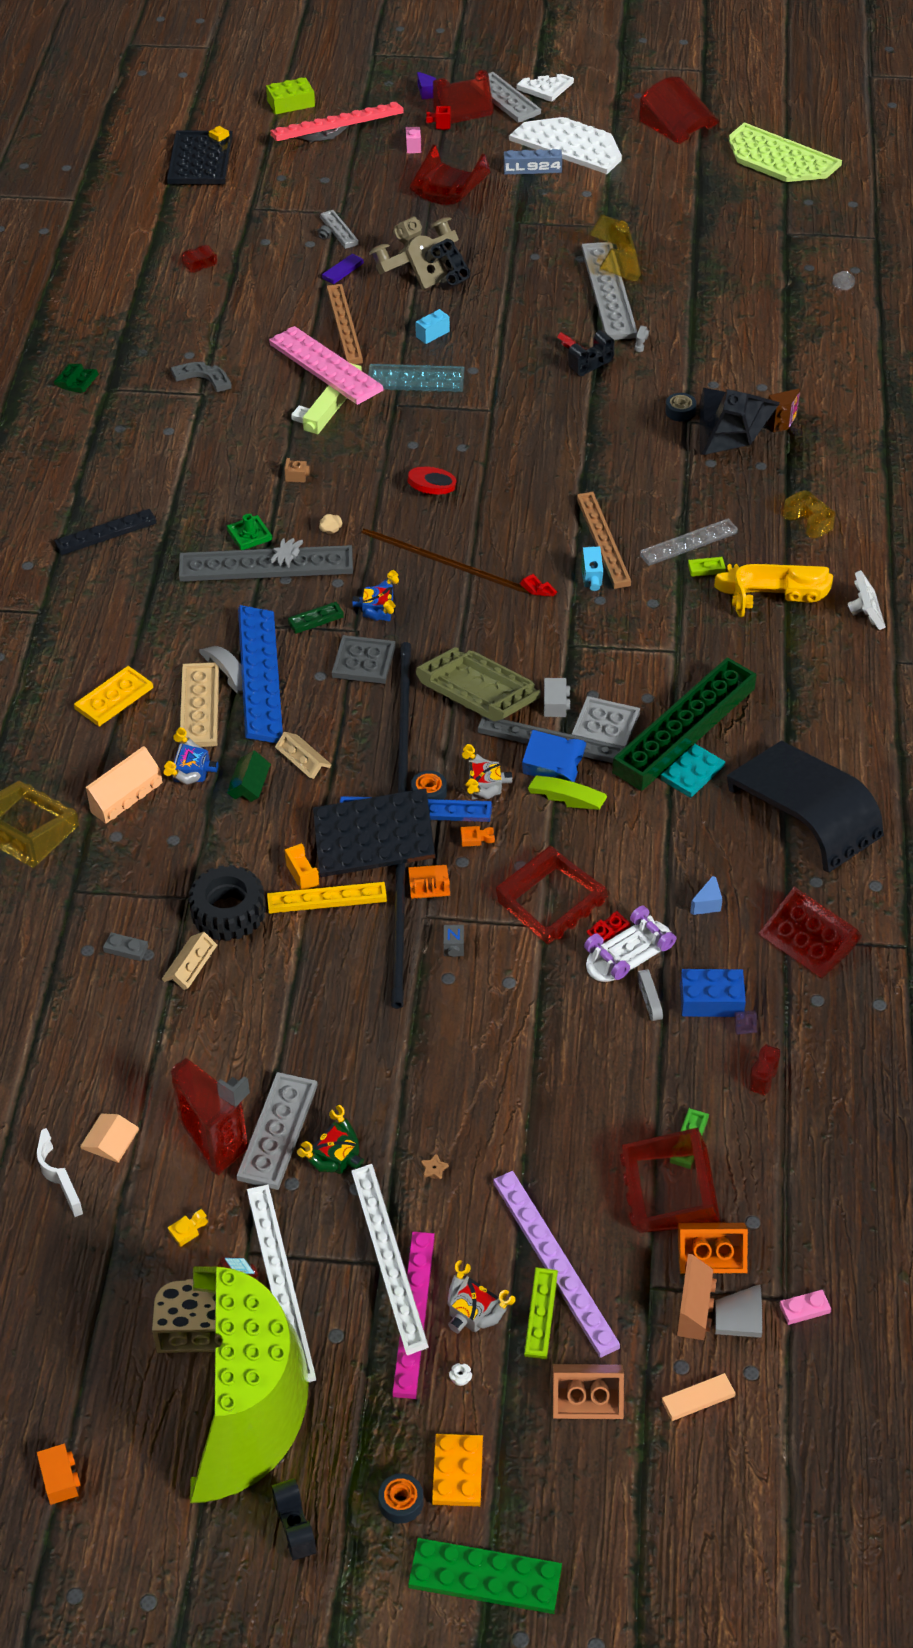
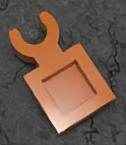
M480 826L461 827L462 847L481 846V841L487 843L495 842L494 828L487 827L484 830H480Z

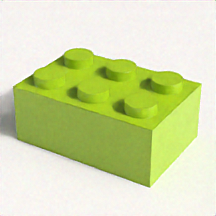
M307 78L286 80L266 85L267 101L275 115L315 107L314 90Z

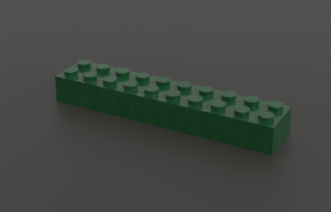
M727 657L613 758L612 773L640 791H643L755 690L757 674Z

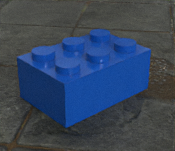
M682 969L680 980L682 1016L744 1017L746 1000L743 969Z

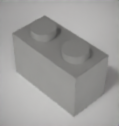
M544 678V717H566V710H570V699H567V697H570V686H566V678Z

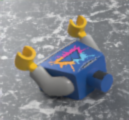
M180 727L174 735V740L176 742L182 741L183 744L179 745L175 761H167L164 765V774L166 776L173 775L174 782H182L186 785L194 782H203L207 772L217 773L218 761H209L208 751L197 745L189 737L186 738V730Z

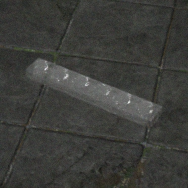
M728 518L640 550V556L650 566L737 534L738 528Z

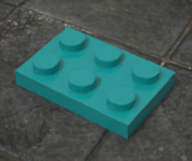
M694 744L661 775V780L691 798L725 766V761Z

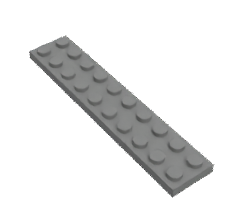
M612 242L582 244V252L604 332L614 340L636 338L638 332Z

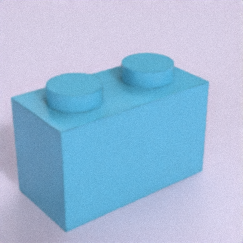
M440 309L416 321V337L425 344L450 332L449 316Z

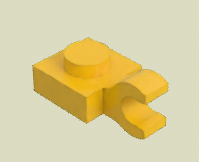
M200 1209L190 1220L187 1216H184L169 1226L168 1231L178 1245L182 1247L199 1235L197 1229L208 1223V1220L205 1218L207 1215Z

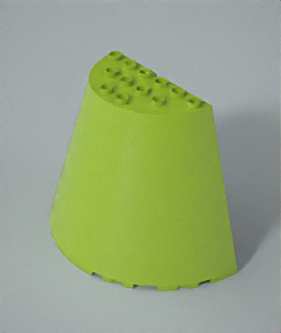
M194 1266L193 1291L215 1294V1334L222 1338V1345L215 1348L214 1416L197 1476L190 1479V1503H203L235 1495L254 1485L275 1468L286 1455L300 1430L308 1400V1370L305 1354L293 1325L277 1299L261 1282L235 1269Z

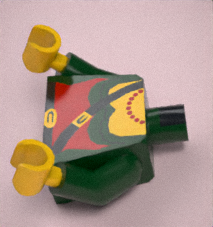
M340 1105L336 1106L339 1115H336L333 1110L329 1112L330 1118L338 1120V1123L333 1122L313 1146L310 1142H303L301 1146L306 1151L302 1148L297 1150L298 1156H306L307 1161L319 1172L342 1174L348 1166L358 1169L364 1163V1159L358 1156L359 1140L347 1118H343L344 1108Z

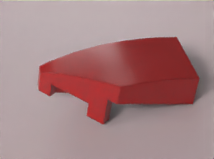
M534 574L522 579L520 582L521 586L533 595L555 596L557 594V591L549 582L542 584Z

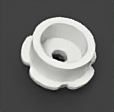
M457 1363L452 1366V1371L449 1372L450 1379L458 1386L466 1385L472 1378L471 1368L467 1364Z

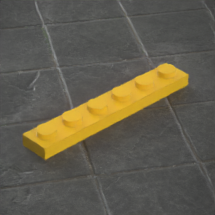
M385 882L267 893L269 913L387 902Z

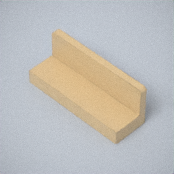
M284 732L275 746L309 778L314 779L321 767L330 768L332 765L297 734Z
M205 932L191 936L162 980L166 982L173 979L183 990L188 989L217 947V944Z

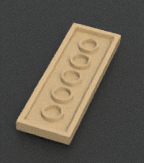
M216 663L183 664L180 727L186 730L187 734L185 737H189L200 747L218 746L219 666Z

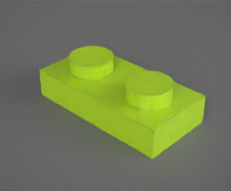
M723 557L688 560L691 577L717 575L726 572Z

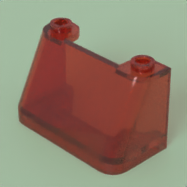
M480 70L475 73V79L452 84L444 78L434 80L433 111L436 113V106H451V124L492 115L493 101L487 71Z

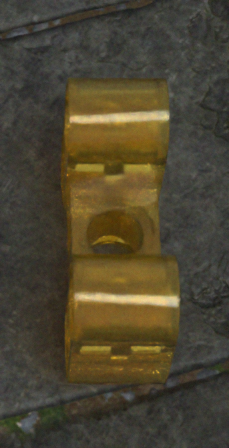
M806 490L800 491L785 500L784 518L794 520L802 515L808 518L806 535L808 537L818 538L834 528L835 511L812 495L811 492Z

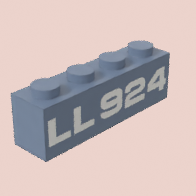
M561 150L504 151V175L562 173Z

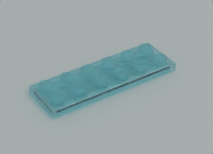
M370 364L368 376L382 384L383 389L463 392L465 367Z

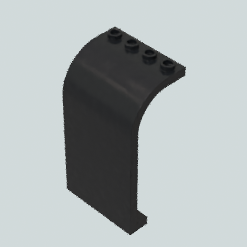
M782 740L727 775L729 791L735 793L743 789L802 821L815 836L821 850L823 870L828 873L884 836L880 809L873 795L863 783L848 773Z

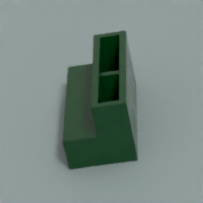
M255 750L241 757L226 793L234 799L242 795L250 802L258 799L271 763Z

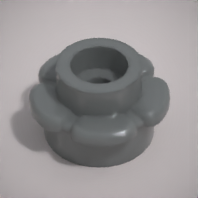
M323 225L320 229L318 228V236L321 239L330 238L331 229Z

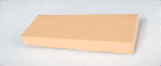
M724 1373L662 1398V1403L671 1421L735 1397V1391Z

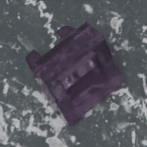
M755 1010L735 1012V1032L737 1035L757 1033V1013Z

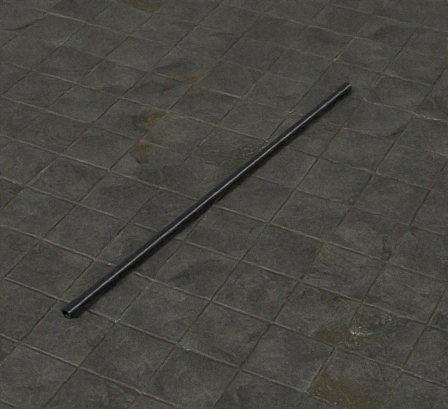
M408 642L402 643L400 650L398 793L407 792L411 644ZM406 863L396 865L393 988L391 991V1006L395 1009L402 1008L404 1000L403 954Z

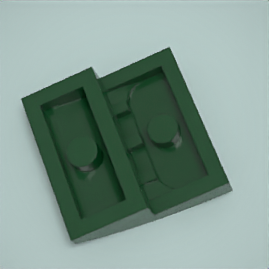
M68 364L53 383L65 390L84 393L99 373L97 369H84L82 364Z

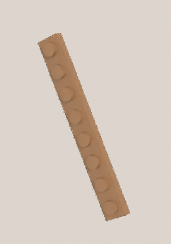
M342 284L328 285L327 292L345 359L352 364L363 363Z
M594 492L577 494V501L597 547L600 546L602 561L614 589L631 586V579Z

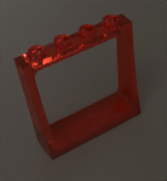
M551 845L496 887L498 902L546 944H550L555 939H561L564 931L568 928L573 929L579 919L588 917L591 910L596 906H602L604 900L608 897L606 887L570 862ZM558 869L592 893L552 925L544 927L516 899L553 870Z

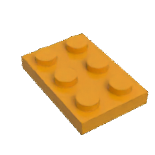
M436 1434L433 1505L480 1507L482 1435Z

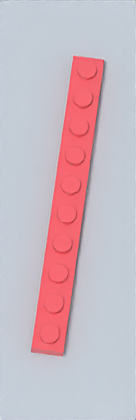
M391 102L387 105H378L373 108L368 107L360 111L354 110L351 113H341L337 116H328L327 118L315 119L310 122L304 121L301 124L277 127L270 130L276 141L402 114L403 107L397 102Z

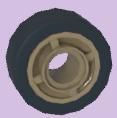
M674 393L666 399L665 413L670 419L683 422L695 416L696 400L691 395Z

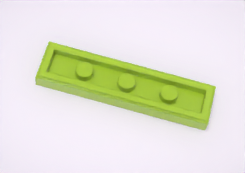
M535 1267L524 1351L525 1357L547 1359L558 1270Z

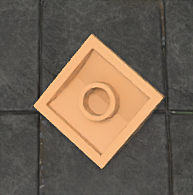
M101 1113L80 1147L85 1151L119 1163L139 1131V1127L119 1114Z

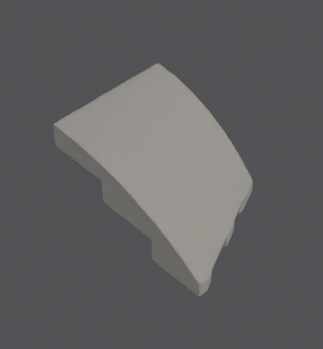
M760 1285L715 1300V1334L762 1337Z

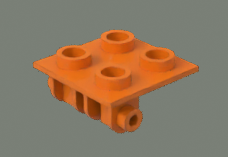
M447 865L408 867L411 899L450 896Z

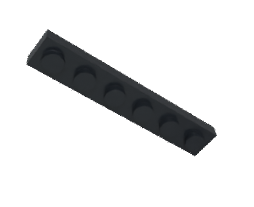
M147 509L54 541L60 554L64 555L157 523L151 510Z

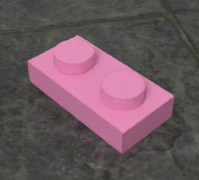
M823 1290L780 1301V1308L788 1325L830 1314L831 1307Z

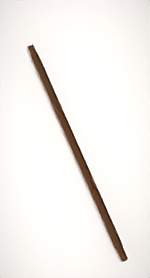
M363 528V531L361 530V533L511 589L531 594L518 583L365 528Z

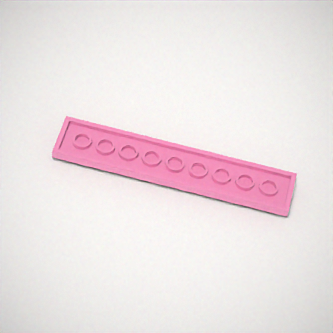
M295 326L269 339L272 347L357 405L384 391L382 384Z

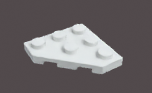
M557 74V77L549 78V75L539 76L538 79L534 80L524 78L517 84V90L552 102L574 83V78L564 74Z

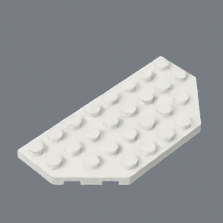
M564 117L523 122L509 135L510 141L535 150H561L562 159L608 174L622 160V155L611 133Z

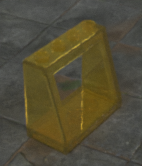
M17 781L0 791V817L22 797L57 816V818L28 835L0 820V849L34 868L79 826L78 814L74 809L68 808L61 804L60 801L48 797L44 792H39L31 785Z

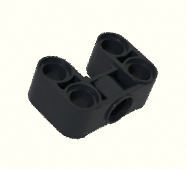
M445 239L426 251L425 259L427 262L435 263L441 260L449 271L440 281V285L444 290H450L470 277V270L451 239Z
M600 330L594 335L593 347L585 350L578 343L573 344L568 351L569 368L579 376H584L590 371L609 363L614 357V339L603 330Z
M295 1478L271 1485L274 1504L278 1517L282 1522L292 1560L296 1561L316 1554L313 1531L309 1520L306 1521L300 1492Z

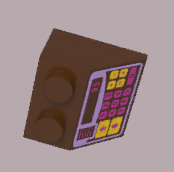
M800 389L769 395L768 399L780 402L767 421L773 433L788 430L797 417Z

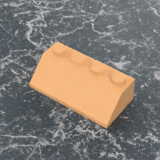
M144 746L86 787L90 812L105 824L115 819L120 813L130 808L135 802L144 798L146 794L163 783L160 768Z

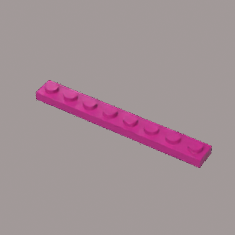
M412 1232L407 1278L424 1330L435 1233ZM401 1335L399 1338L393 1397L416 1399L422 1350L407 1356Z

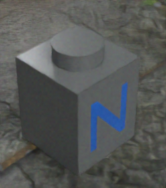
M444 925V956H464V925Z

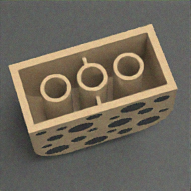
M193 1279L170 1282L158 1291L154 1301L152 1327L157 1353L215 1352V1348L222 1345V1338L215 1334V1294L193 1291Z

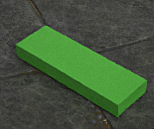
M688 1109L671 1155L670 1163L691 1169L709 1119V1114Z

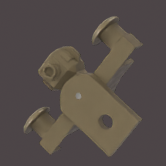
M416 217L395 225L393 233L396 239L404 244V248L399 251V254L390 258L386 251V248L390 246L389 244L378 245L369 253V255L373 254L379 274L381 275L411 263L422 290L439 283L448 274L441 260L435 263L427 262L425 253L433 245L445 239H451L453 242L459 240L455 230L451 231L448 221L452 220V218H440L432 224L431 229L435 228L438 235L435 239L421 236L422 226ZM427 266L432 268V274L427 271Z

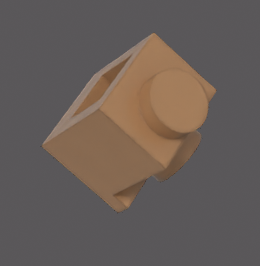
M287 458L285 464L286 482H306V477L310 475V466H307V461H290V458Z

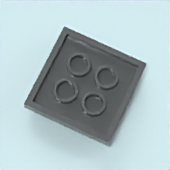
M343 635L332 670V678L385 684L395 650V641Z

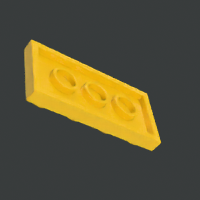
M127 666L74 703V708L94 724L101 726L153 689V683L130 666Z

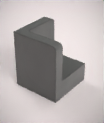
M245 1076L239 1081L234 1077L227 1083L221 1079L217 1081L219 1097L234 1107L250 1093L248 1078Z

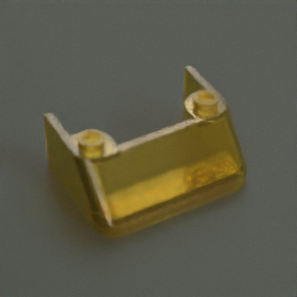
M601 214L590 235L616 244L618 250L611 248L599 268L629 280L638 281L641 272L628 224L625 221H619Z

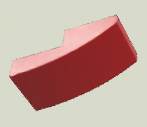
M615 911L605 921L600 919L586 933L589 936L599 934L603 938L604 944L627 930L631 925L618 911Z

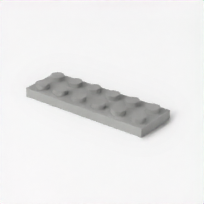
M494 72L470 80V85L518 123L541 114V108Z
M277 1072L237 1173V1181L258 1186L269 1185V1188L279 1190L316 1092L317 1081Z

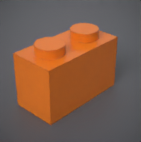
M65 1443L37 1452L50 1505L77 1497L76 1487L81 1486L78 1473L72 1472L71 1466L75 1465L72 1451L67 1452Z

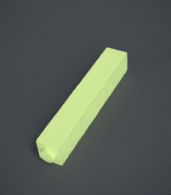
M352 364L353 366L362 371V366ZM328 385L303 416L304 430L319 434L347 397Z

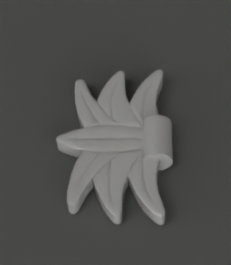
M283 538L280 548H274L275 554L271 558V563L278 560V564L281 566L285 561L286 566L289 568L292 559H296L300 552L298 548L303 544V540L295 542L294 538L285 543Z

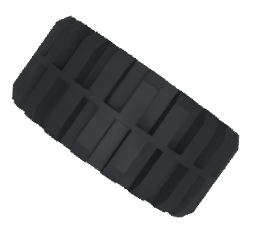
M223 865L218 866L217 869L211 868L207 870L206 874L202 873L198 880L196 879L193 882L192 888L189 890V905L193 924L196 925L200 932H205L209 937L213 936L215 940L225 939V941H231L232 938H236V940L241 939L245 934L248 936L252 933V929L256 930L260 926V922L265 917L266 904L261 881L258 877H255L254 873L251 871L247 872L243 867L236 868L235 865L224 867ZM228 897L242 900L240 904L231 908H218L212 905L216 901Z

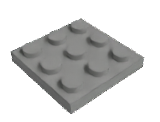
M587 696L572 735L626 747L638 720L640 708Z

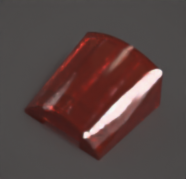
M669 77L657 82L640 98L639 121L677 144L688 140L690 133L704 126L711 128L719 123L716 116L681 77Z
M433 144L409 187L420 197L436 204L452 205L458 203L491 173L486 154L481 155L472 172H467L441 162L437 146Z

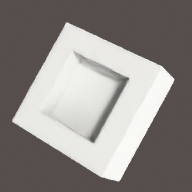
M298 406L291 415L292 420L303 423V416L309 408Z

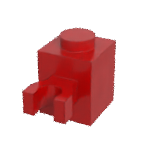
M436 106V113L427 112L426 123L436 122V129H450L451 106Z

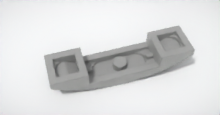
M219 646L199 650V653L208 662L214 661L229 677L228 684L237 694L243 692L241 664L229 651Z

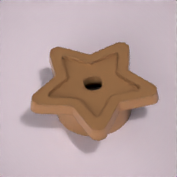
M437 1154L431 1160H422L421 1162L425 1168L424 1177L442 1179L443 1170L449 1167L448 1163L440 1161Z

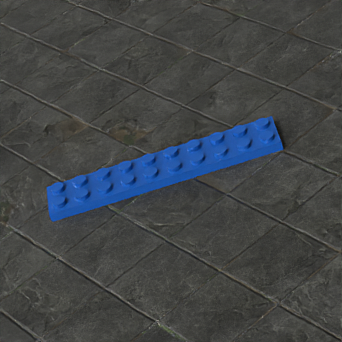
M240 605L238 620L245 738L278 743L283 734L274 611Z

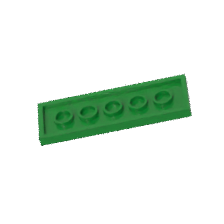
M418 1538L408 1587L410 1589L554 1614L562 1563Z

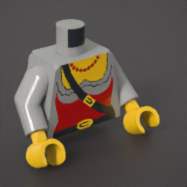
M470 744L463 748V758H470V779L465 785L468 787L467 791L471 794L472 799H490L495 795L501 794L503 783H512V772H500V764L498 762L489 761L474 753L475 749Z
M457 1261L455 1270L458 1273L452 1279L447 1302L450 1307V1316L453 1318L448 1324L450 1329L455 1333H459L464 1327H467L472 1332H477L480 1328L484 1329L496 1325L506 1312V1306L515 1303V1296H510L506 1301L509 1291H501L498 1297L470 1277L464 1278V1274L469 1273L471 1267L467 1264L465 1270L461 1271L460 1265L462 1261Z

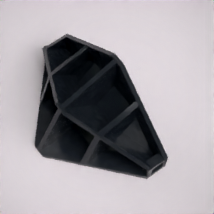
M703 388L699 403L700 454L706 455L751 445L780 402L729 389L724 392Z

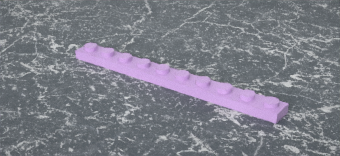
M511 1171L495 1178L494 1185L545 1269L558 1270L556 1287L599 1358L620 1349L619 1341L515 1173Z

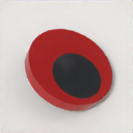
M416 467L408 473L407 481L409 485L424 493L447 494L454 491L456 486V478L443 469Z

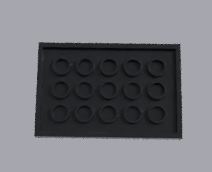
M176 130L167 177L168 184H226L233 131H229V137L218 142L209 137V131Z
M426 788L313 808L320 877L436 858Z

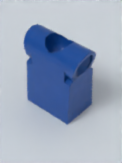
M532 730L522 761L523 774L554 777L575 782L578 773L576 766L582 760L587 744L583 740H566L559 736Z

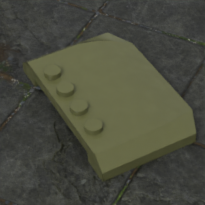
M457 647L418 666L416 670V675L422 684L494 722L506 718L541 696V690H536L534 688L535 684L531 680L475 651L459 652Z

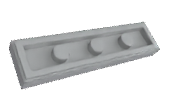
M334 210L320 214L322 221L331 229V232L345 249L359 245L358 239Z

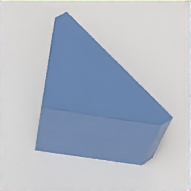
M712 876L693 898L691 914L697 915L721 911L722 896L716 877Z

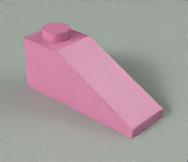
M405 127L407 153H421L420 127Z

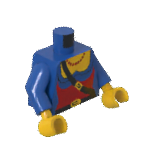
M391 570L387 574L388 579H385L379 585L364 588L363 597L353 596V607H362L364 617L374 621H391V614L394 612L393 608L396 607L393 603L392 583L397 584L399 582L398 573L395 570Z

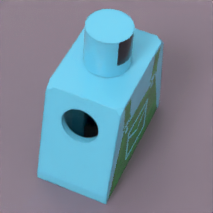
M600 546L583 547L581 565L584 586L590 587L592 591L599 590L602 585L603 565ZM594 562V566H589V564Z

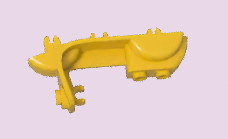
M728 564V572L719 573L715 576L714 587L720 592L734 594L732 606L735 607L739 617H744L745 608H753V595H746L747 592L785 593L787 601L817 602L829 593L832 587L833 575L829 573L828 567L749 564L739 567L735 564L734 568H732V565Z

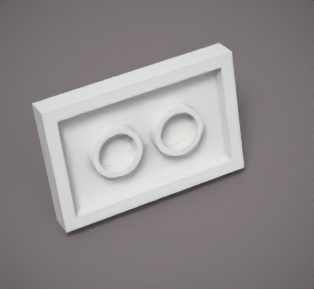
M860 570L855 573L857 580L854 581L857 589L860 590L858 593L859 598L848 602L849 609L853 616L864 611L865 615L869 614L868 617L872 625H876L879 630L884 629L886 626L875 590Z

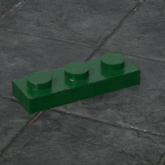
M333 602L289 617L288 623L294 633L297 634L344 618V612L337 602Z

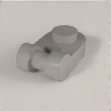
M640 326L636 335L634 350L637 352L644 350L643 343L649 336V330L645 326Z

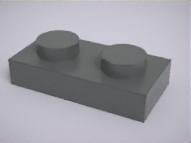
M111 932L103 946V950L105 953L141 961L148 948V941Z

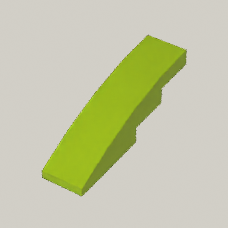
M536 775L528 787L529 792L532 794H545L548 800L565 801L566 806L572 808L600 810L607 799L605 793L575 782L554 777Z

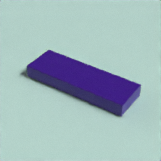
M351 254L323 273L322 279L335 284L364 264V260Z

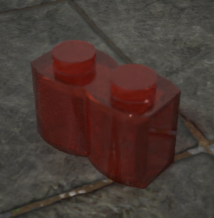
M202 245L196 249H189L183 252L182 263L190 272H198L203 268L215 266L217 264V254L209 245Z
M767 1044L761 1048L758 1061L752 1068L750 1091L766 1095L769 1092L772 1079L778 1071L780 1049Z

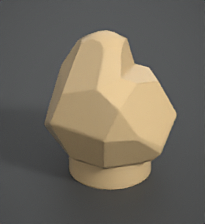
M326 514L320 520L319 528L322 532H326L329 535L334 534L341 528L342 520L338 515Z

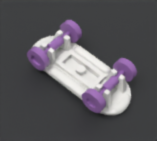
M640 906L630 916V920L635 924L634 926L604 944L603 938L599 934H593L586 940L584 948L590 953L586 963L587 972L592 978L601 982L622 979L633 968L659 952L670 949L676 942V936L667 926L654 921L651 915L648 916L649 910L645 906Z

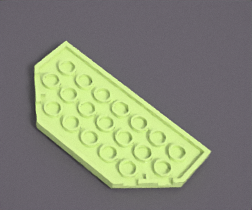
M745 122L729 135V143L737 163L781 181L826 179L842 164L840 159Z

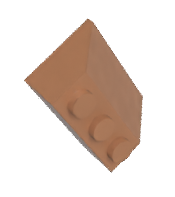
M688 1254L677 1336L704 1340L705 1332H710L712 1318H707L708 1312H713L714 1298H710V1293L715 1292L717 1279L712 1278L713 1269L693 1254Z
M553 1364V1419H623L624 1371L622 1365Z

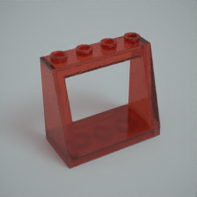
M185 1058L180 1063L175 1064L171 1070L179 1121L211 1171L219 1176L248 1148L242 1101L234 1107L219 1097L217 1081L189 1059Z
M698 1127L622 1145L623 1153L620 1154V1159L623 1167H626V1173H623L625 1185L629 1186V1193H626L628 1204L632 1206L633 1211L630 1213V1220L632 1226H636L640 1233L678 1229V1223H721L708 1149ZM694 1156L703 1205L646 1217L637 1161Z

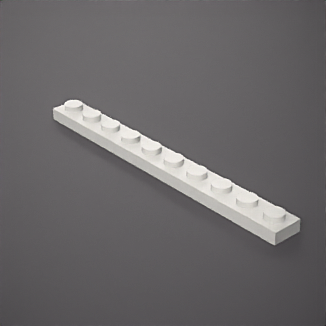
M372 1164L352 1170L404 1349L408 1356L429 1348L374 1167Z
M269 1185L247 1189L271 1293L277 1299L300 1339L307 1364L308 1382L316 1381Z

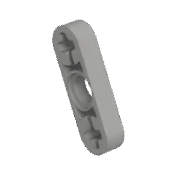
M648 969L638 971V983L651 1021L663 1019L662 1007L650 971Z

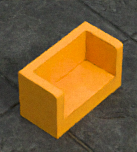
M303 844L285 849L286 865L300 890H306L319 885L317 868L312 869L305 857Z

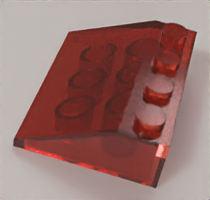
M793 887L759 932L761 937L820 978L826 976L845 958L862 937L858 929L796 887Z

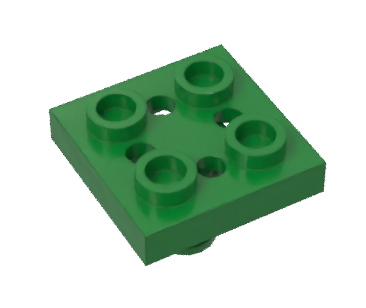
M245 514L242 517L243 520L227 525V531L240 550L272 540V534L258 515Z

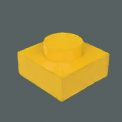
M218 126L209 131V137L220 142L229 137V131Z

